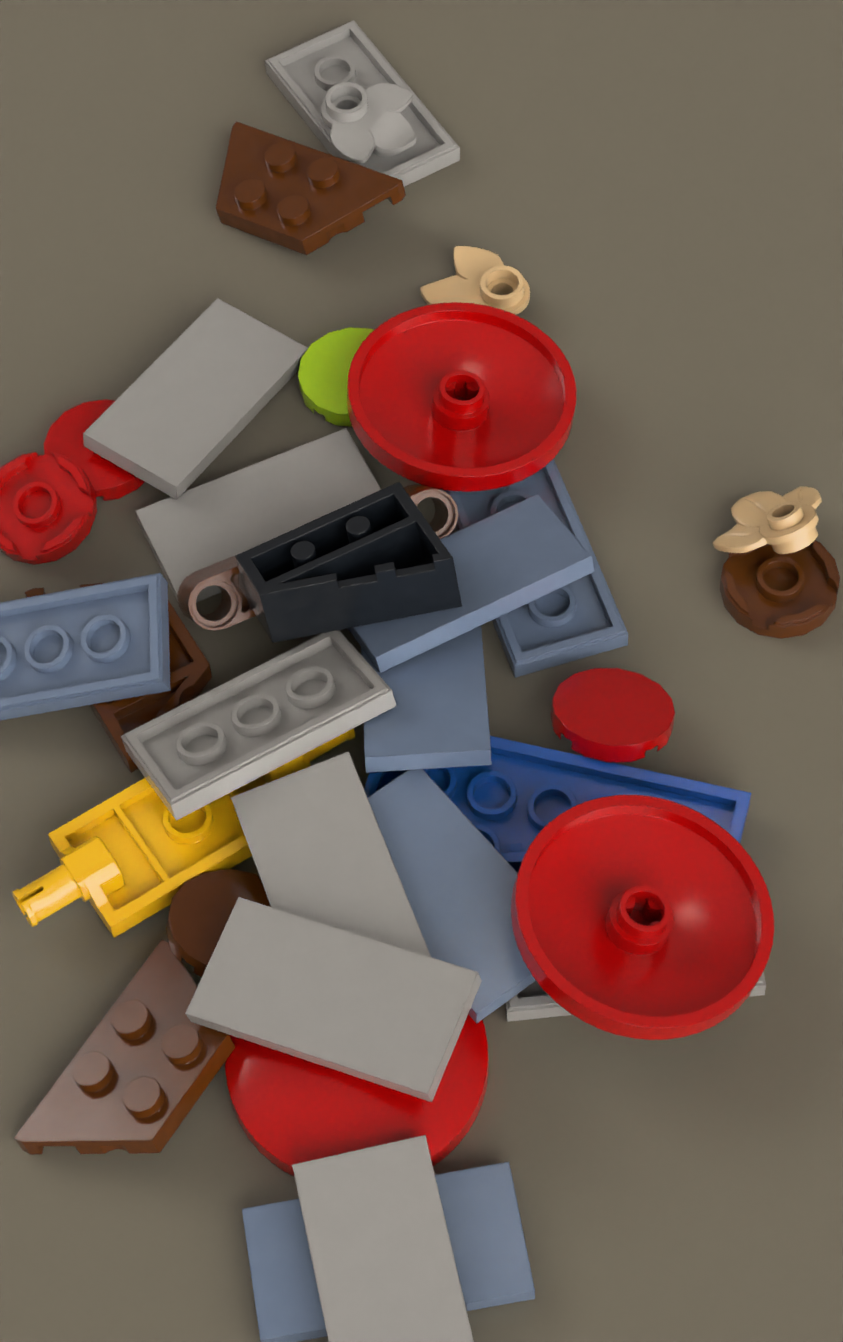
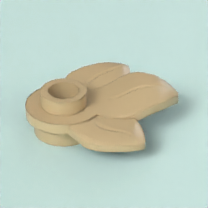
M470 246L454 247L453 258L456 275L429 283L420 288L421 296L427 305L451 302L474 303L502 309L515 315L521 313L527 307L530 300L529 284L517 269L505 266L498 254Z
M800 486L783 497L772 491H761L740 498L731 508L732 516L737 524L713 541L714 548L718 551L729 553H746L769 544L772 546L773 551L778 554H789L804 549L813 543L818 536L816 525L819 518L815 510L822 502L820 493L814 488Z

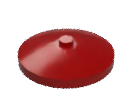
M461 302L438 303L402 312L378 326L367 336L356 351L348 373L347 409L351 425L362 445L374 458L394 473L418 484L437 489L462 492L484 491L522 481L544 468L555 458L568 439L573 424L576 406V383L571 366L563 352L548 335L532 323L515 314L487 305Z
M614 795L589 800L566 810L550 821L530 844L520 865L513 887L511 899L513 932L523 961L541 988L566 1011L598 1029L615 1035L644 1040H668L700 1033L717 1025L734 1013L749 997L766 967L773 945L774 913L766 883L750 855L731 834L716 822L687 806L666 799L643 795Z
M469 1015L466 1018L432 1102L232 1035L229 1036L235 1048L225 1061L227 1086L234 1112L242 1129L261 1154L278 1168L294 1176L293 1164L426 1135L434 1167L460 1144L472 1127L484 1101L489 1073L488 1041L483 1020L476 1024Z

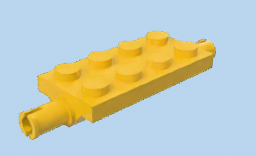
M354 728L177 821L146 778H143L48 834L51 846L59 856L61 865L21 889L12 891L19 909L23 915H27L28 923L31 927H34L41 920L79 898L84 902L89 900L114 938L169 906L172 898L185 882L204 872L231 869L252 856L231 797L310 767V762L346 740L355 738Z

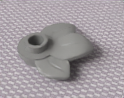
M343 82L332 86L321 103V116L324 123L331 128L330 141L335 151L351 162L363 164L370 158L374 149L381 153H397L413 146L416 143L415 131L412 125L400 113L411 103L413 92L391 83H377L366 89L351 82Z

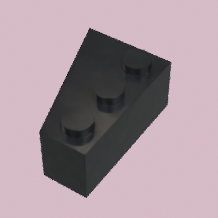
M400 482L235 556L248 603L273 643L462 607L453 557Z

